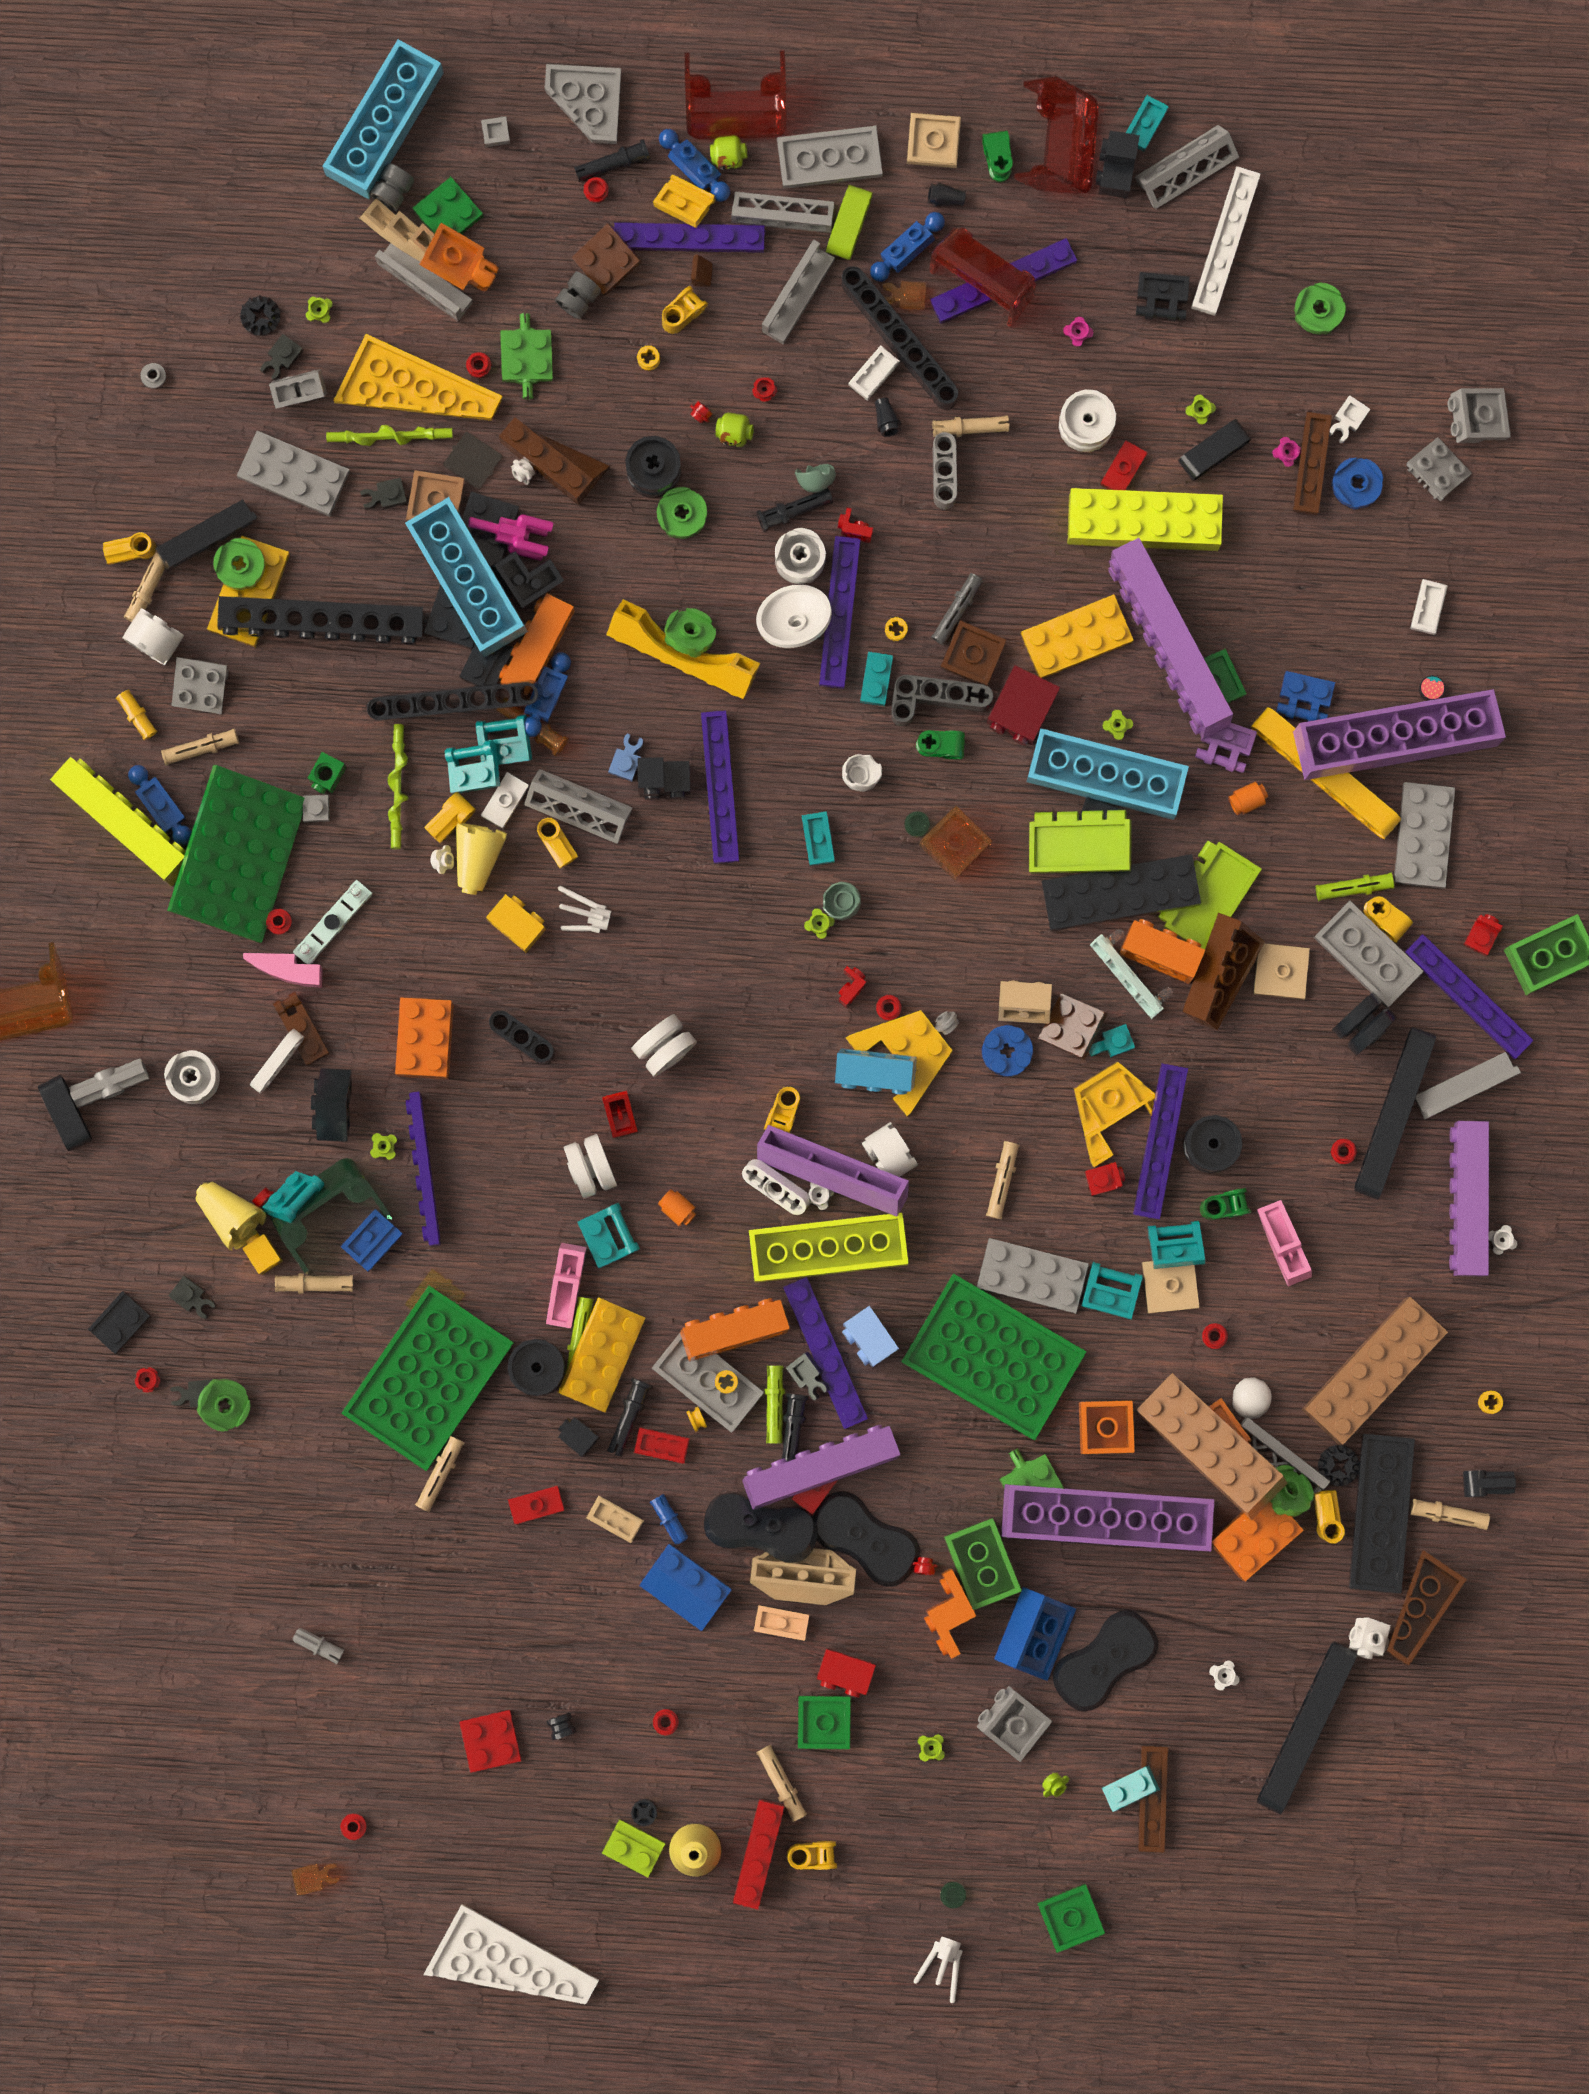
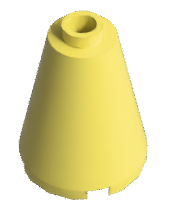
M457 823L458 886L462 887V892L477 895V891H483L506 840V832L500 830L492 832L488 827Z
M214 1182L204 1183L196 1191L197 1203L229 1250H232V1247L237 1250L246 1245L245 1241L258 1233L255 1230L257 1225L260 1223L263 1226L266 1213L261 1208Z
M688 1824L679 1829L672 1837L669 1847L670 1858L673 1865L685 1875H705L712 1871L720 1860L721 1844L719 1838L708 1826ZM695 1850L699 1853V1857L694 1858L689 1854Z

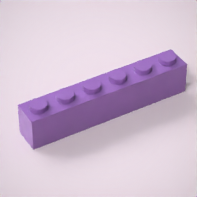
M1457 1121L1454 1123V1127L1450 1128V1142H1454V1153H1450V1168H1454V1178H1450V1193H1454V1204H1450L1449 1214L1450 1219H1454V1229H1450L1449 1241L1450 1245H1454V1255H1450L1449 1267L1450 1270H1454V1276L1485 1277L1489 1275V1122Z
M767 1126L757 1144V1160H761L769 1166L896 1217L908 1198V1180L773 1126Z
M877 1425L867 1430L868 1434L858 1436V1433H854L844 1437V1442L837 1445L834 1442H829L819 1446L820 1451L810 1453V1450H806L796 1454V1459L786 1462L784 1458L771 1463L772 1467L762 1471V1468L758 1467L748 1471V1476L744 1477L742 1482L752 1509L755 1510L896 1460L900 1456V1452L890 1426L882 1428V1425Z

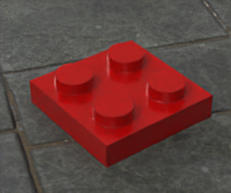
M511 1710L459 1721L470 1773L522 1761Z

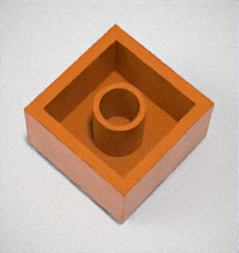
M1133 1401L1079 1402L1081 1454L1135 1453Z

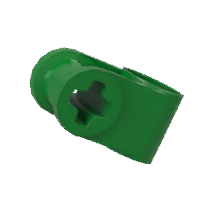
M1008 131L982 134L983 150L987 159L989 175L996 182H1004L1009 179L1012 168ZM997 165H1001L1004 170H1000V167Z
M927 730L922 732L916 741V750L922 756L942 757L945 759L964 758L965 732ZM926 738L930 739V743H934L930 749L926 748V744H922Z
M1246 1188L1228 1191L1224 1194L1214 1195L1205 1199L1200 1205L1201 1215L1207 1220H1217L1252 1213L1251 1209H1248ZM1210 1201L1215 1202L1219 1207L1216 1215L1210 1214L1207 1210V1204Z

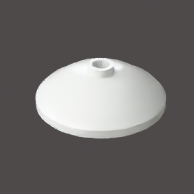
M792 585L775 591L763 601L757 612L756 622L761 636L768 643L782 648H795L813 642L824 633L831 621L832 610L826 595L817 588L808 585Z

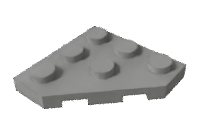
M546 64L545 92L592 143L617 144L621 68Z

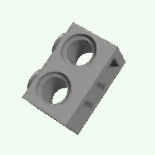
M321 369L274 380L269 383L275 408L325 397L327 394Z

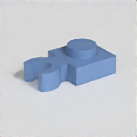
M627 733L624 737L625 749L623 751L617 748L608 773L633 782L638 768V758H641L635 755V753L642 748L643 739L639 738L638 744L632 746L629 744L631 735Z

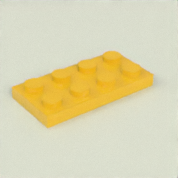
M241 535V538L255 543L263 553L265 560L264 575L257 585L251 589L234 590L223 584L219 596L274 599L290 553ZM239 558L238 562H233L238 571L246 567L243 558ZM218 598L207 630L256 648L259 637L249 636L248 632L239 631L238 635H225L223 631L218 630ZM246 611L240 612L237 615V620L241 623H246L251 619V614ZM266 613L262 618L264 623L266 621L268 613Z
M1115 595L1021 632L1022 639L1037 675L1042 679L1134 641Z
M598 1298L558 1393L606 1412L645 1317Z

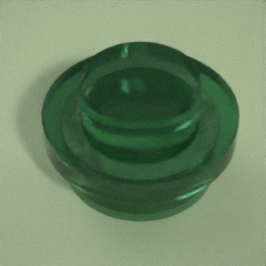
M912 812L905 819V830L913 837H921L929 830V818L922 812Z
M948 1882L942 1887L940 1898L946 1907L958 1908L965 1902L966 1891L960 1883Z

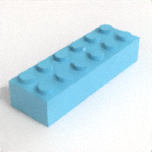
M398 39L323 165L325 175L363 197L370 199L369 193L376 182H380L382 171L393 160L444 73L442 64Z
M449 497L405 522L484 657L528 632Z
M1040 729L1026 782L1174 820L1177 815L1189 766Z

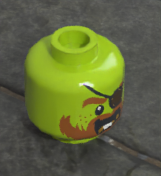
M736 135L716 138L714 144L710 145L712 164L717 165L720 170L740 168L743 164V158L748 157L746 143H741Z
M725 413L722 418H718L715 434L721 444L743 447L747 440H752L754 425L750 424L749 418L746 415Z

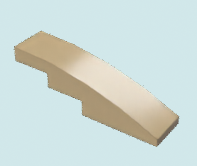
M377 198L360 217L363 222L380 236L419 262L434 236V233L423 223L418 228L403 213L399 211L395 215Z

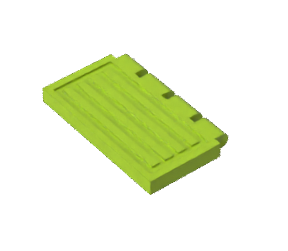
M1103 810L1082 811V820H1079L1078 811L1057 812V821H1054L1053 812H1035V821L1029 824L1030 873L1131 871V820L1126 819V810H1108L1107 820H1104Z
M1207 841L1198 854V857L1204 860L1205 864L1197 860L1194 861L1201 905L1161 912L1158 918L1166 922L1164 928L1175 932L1184 941L1191 939L1200 943V948L1204 950L1218 912L1231 917L1261 871L1260 867L1221 842L1214 845Z

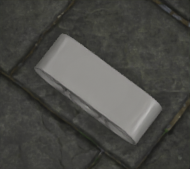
M943 432L935 437L932 449L933 499L938 508L946 510L953 507L956 501L957 465L955 438L950 433ZM944 441L948 442L951 448L948 451H941L937 445ZM942 466H947L951 469V474L943 476L938 472V469ZM941 491H948L951 493L952 498L944 501L940 499L938 494Z

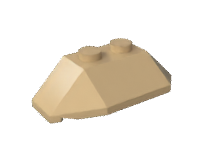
M814 1548L807 1558L798 1562H784L765 1552L753 1558L750 1583L775 1600L828 1605L854 1594L856 1569L849 1566L832 1550Z

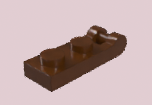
M295 991L290 993L287 999L283 1001L278 1000L273 1003L288 1033L296 1029L304 1036L302 1043L297 1049L307 1066L330 1054ZM295 1006L297 1013L289 1017L286 1010Z

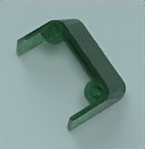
M341 1159L317 1175L324 1182L325 1186L309 1198L295 1214L296 1218L291 1223L270 1216L282 1241L305 1274L311 1275L313 1271L297 1249L307 1238V1230L300 1220L343 1191L346 1197L354 1203H362L372 1196L385 1217L389 1220L394 1217L361 1168L352 1159Z

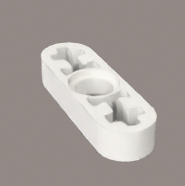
M296 1029L291 1030L252 1080L250 1086L261 1094L271 1084L302 1043L304 1036Z
M753 1159L743 1169L742 1176L748 1184L790 1213L800 1215L809 1206L810 1198L806 1191L761 1160ZM754 1169L758 1171L757 1176L753 1174ZM771 1182L778 1183L782 1188V1192L774 1191L771 1187ZM788 1191L790 1194L787 1197H785L784 1195ZM796 1199L800 1201L799 1205L795 1203Z

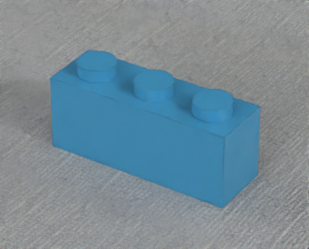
M841 1048L837 1053L835 1083L842 1084L841 1087L848 1089L865 1086L869 1091L879 1092L883 1088L892 1089V1093L907 1094V1091L911 1092L915 1085L917 1057Z

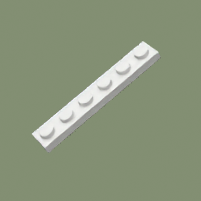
M1236 167L1191 309L1216 315L1260 173Z

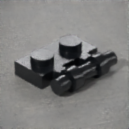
M1140 272L1137 299L1147 300L1146 306L1136 305L1135 316H1145V319L1153 320V317L1167 318V321L1175 322L1176 319L1186 320V310L1177 309V303L1187 304L1190 276ZM1155 301L1169 302V308L1154 307Z

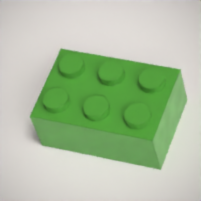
M1578 914L1504 949L1525 995H1529L1589 966V936Z
M993 1518L944 1536L973 1610L1021 1592Z

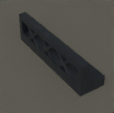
M242 499L156 547L155 551L167 571H170L254 524L257 516L254 511L250 512Z

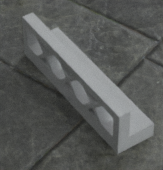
M1217 125L1135 176L1137 184L1146 191L1152 207L1157 209L1239 158V155L1229 132ZM1227 145L1230 154L1222 159L1216 158L1219 149ZM1202 159L1209 160L1206 169L1201 172L1195 171L1199 161ZM1181 172L1188 173L1185 182L1180 185L1174 184L1178 174ZM1160 185L1167 186L1164 195L1156 199L1153 190Z
M735 192L731 215L732 223L831 233L834 202ZM739 199L750 200L755 208L740 207ZM771 202L775 203L780 210L762 209V207ZM792 205H800L805 212L798 213L786 210ZM818 207L828 208V215L812 214V212Z
M814 239L762 323V332L782 344L787 340L835 261L834 257L820 250V243Z
M390 243L384 253L379 250L375 255L379 266L456 321L461 319L473 303L470 297L443 278L419 265L420 262L401 251L392 243Z
M539 769L531 782L524 804L616 844L620 840L625 823L633 807ZM534 793L543 794L548 802L540 803L533 800ZM561 802L567 804L570 812L564 813L560 811L556 804ZM584 812L591 814L594 821L590 823L583 821L580 814ZM610 822L617 825L616 834L607 831L603 823Z
M1504 1052L1416 1095L1415 1102L1425 1120L1521 1072L1518 1066L1513 1067L1507 1053Z
M1245 1418L1240 1425L1244 1431L1252 1436L1253 1448L1256 1451L1257 1449L1268 1448L1272 1452L1273 1463H1270L1272 1466L1277 1468L1278 1465L1288 1464L1294 1467V1472L1305 1475L1316 1486L1313 1493L1320 1492L1326 1488L1330 1481L1252 1420ZM1256 1440L1264 1446H1257ZM1276 1455L1284 1462H1277Z

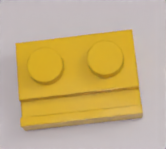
M672 174L670 181L664 185L653 201L654 207L697 228L709 211L711 204H714L715 195Z

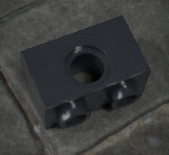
M574 1417L572 1420L567 1418L558 1428L561 1432L558 1438L581 1457H585L600 1439L595 1432L577 1417Z

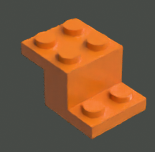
M950 1568L941 1573L943 1579L939 1581L947 1595L952 1593L953 1596L925 1610L928 1616L924 1617V1620L931 1632H937L940 1639L936 1643L943 1656L948 1654L952 1659L960 1655V1652L949 1630L976 1617V1614L953 1570Z

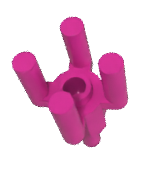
M520 515L517 520L501 517L499 524L470 517L468 527L495 533V541L508 544V551L510 553L516 551L519 556L541 561L542 557L547 555L548 546L529 542V533L546 537L548 531H552L553 522L527 515Z

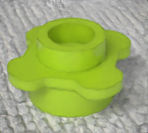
M316 297L309 298V311L306 313V318L309 321L320 320L322 323L329 322V311L333 306L332 301Z
M1196 395L1192 405L1186 408V414L1193 416L1197 419L1198 424L1203 425L1207 423L1208 416L1215 412L1216 407L1204 398L1203 395Z
M1114 710L1111 718L1103 723V729L1113 735L1116 740L1123 739L1124 733L1133 727V721L1126 719L1120 710ZM1120 723V727H1116L1115 724Z
M814 909L810 920L805 922L804 927L807 931L814 932L819 939H823L827 936L826 932L829 927L834 925V919L822 913L821 909ZM818 921H820V922L822 923L821 926H818V925H817V922H818Z
M379 1133L372 1136L374 1143L373 1149L370 1151L373 1158L386 1157L388 1160L393 1159L396 1155L394 1149L397 1138L392 1134L389 1136H381ZM382 1144L386 1145L385 1149L381 1148Z
M936 1734L934 1737H926L924 1735L919 1737L918 1744L921 1746L919 1758L922 1761L935 1758L942 1760L945 1756V1753L942 1751L943 1737L939 1734ZM930 1745L934 1747L933 1750H929Z
M1058 1773L1050 1774L1042 1785L1045 1789L1043 1792L1044 1797H1058L1062 1795L1066 1790L1065 1784L1068 1783L1069 1777H1061Z

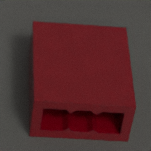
M1014 665L987 720V724L991 725L990 729L998 734L1003 735L1005 732L1014 736L1013 740L1021 745L1026 746L1027 743L1033 745L1060 687Z

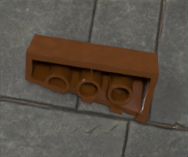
M516 417L499 435L500 443L518 458L528 461L538 474L577 505L583 501L610 468L605 463L532 431Z

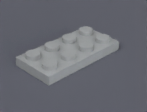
M876 126L777 137L783 189L882 177Z
M256 431L238 471L237 478L330 517L350 470Z
M1403 783L1400 810L1401 821L1399 822L1394 872L1395 884L1440 889L1446 887L1455 788Z
M1351 901L1314 937L1370 993L1374 992L1382 1000L1381 1003L1386 1008L1423 972L1412 959Z
M989 1238L977 1287L985 1291L1076 1314L1088 1263Z
M680 1333L652 1367L655 1372L731 1433L764 1393L717 1354L689 1362ZM724 1370L732 1371L738 1379L737 1388L727 1394L721 1393L715 1386L717 1374ZM728 1374L725 1378L720 1377L719 1383H722L720 1387L726 1389L727 1386L732 1387L734 1381H731L733 1377Z

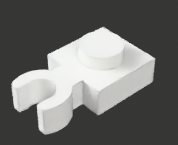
M1349 395L1335 416V419L1340 421V423H1336L1331 427L1329 435L1332 436L1334 431L1340 430L1343 436L1339 442L1342 444L1349 435L1348 429L1356 431L1370 411V408Z

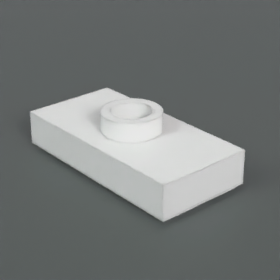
M880 345L848 385L868 401L900 364V361Z
M1425 579L1422 580L1410 629L1432 635L1436 634L1448 585Z
M507 772L482 812L481 817L504 829L529 785Z

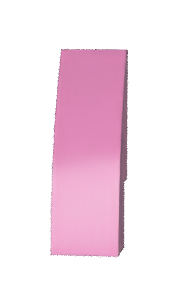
M243 953V959L258 970L274 978L296 985L322 988L321 965L297 964V956L295 954Z
M1280 1200L1257 1209L1266 1236L1287 1285L1291 1286L1311 1278L1312 1270L1282 1201Z
M561 1243L546 1324L572 1328L587 1247Z

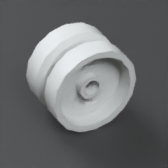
M1082 390L1070 396L1062 407L1059 418V431L1065 443L1069 447L1081 452H1091L1103 447L1110 439L1115 427L1116 412L1113 403L1106 395L1096 390Z
M675 1014L657 1024L631 1048L639 1059H645L655 1053L646 1063V1068L653 1077L658 1076L679 1062L697 1043L689 1032H683L673 1038L682 1028V1023Z
M597 1134L585 1138L584 1145L588 1153L585 1156L580 1145L576 1142L564 1146L569 1161L567 1163L575 1185L577 1184L583 1199L596 1195L597 1189L593 1181L595 1177H597L601 1188L605 1191L617 1186Z

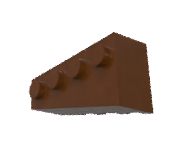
M1218 912L1182 1012L1193 1021L1218 1030L1265 941L1242 921Z
M1424 1550L1420 1554L1386 1653L1407 1667L1467 1580Z

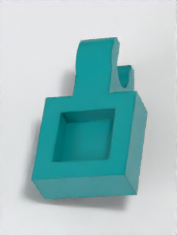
M1124 1024L1101 1034L1103 1041L1092 1044L1089 1053L1092 1057L1108 1051L1111 1058L1134 1049L1135 1046L1127 1025Z

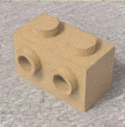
M1014 980L1008 982L1001 981L998 1021L1049 1024L1052 984H1044L1042 982L1023 983Z

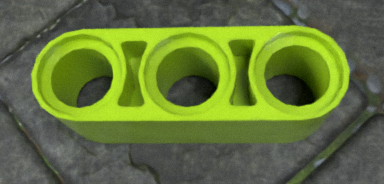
M848 185L826 248L827 253L847 260L851 259L873 192Z

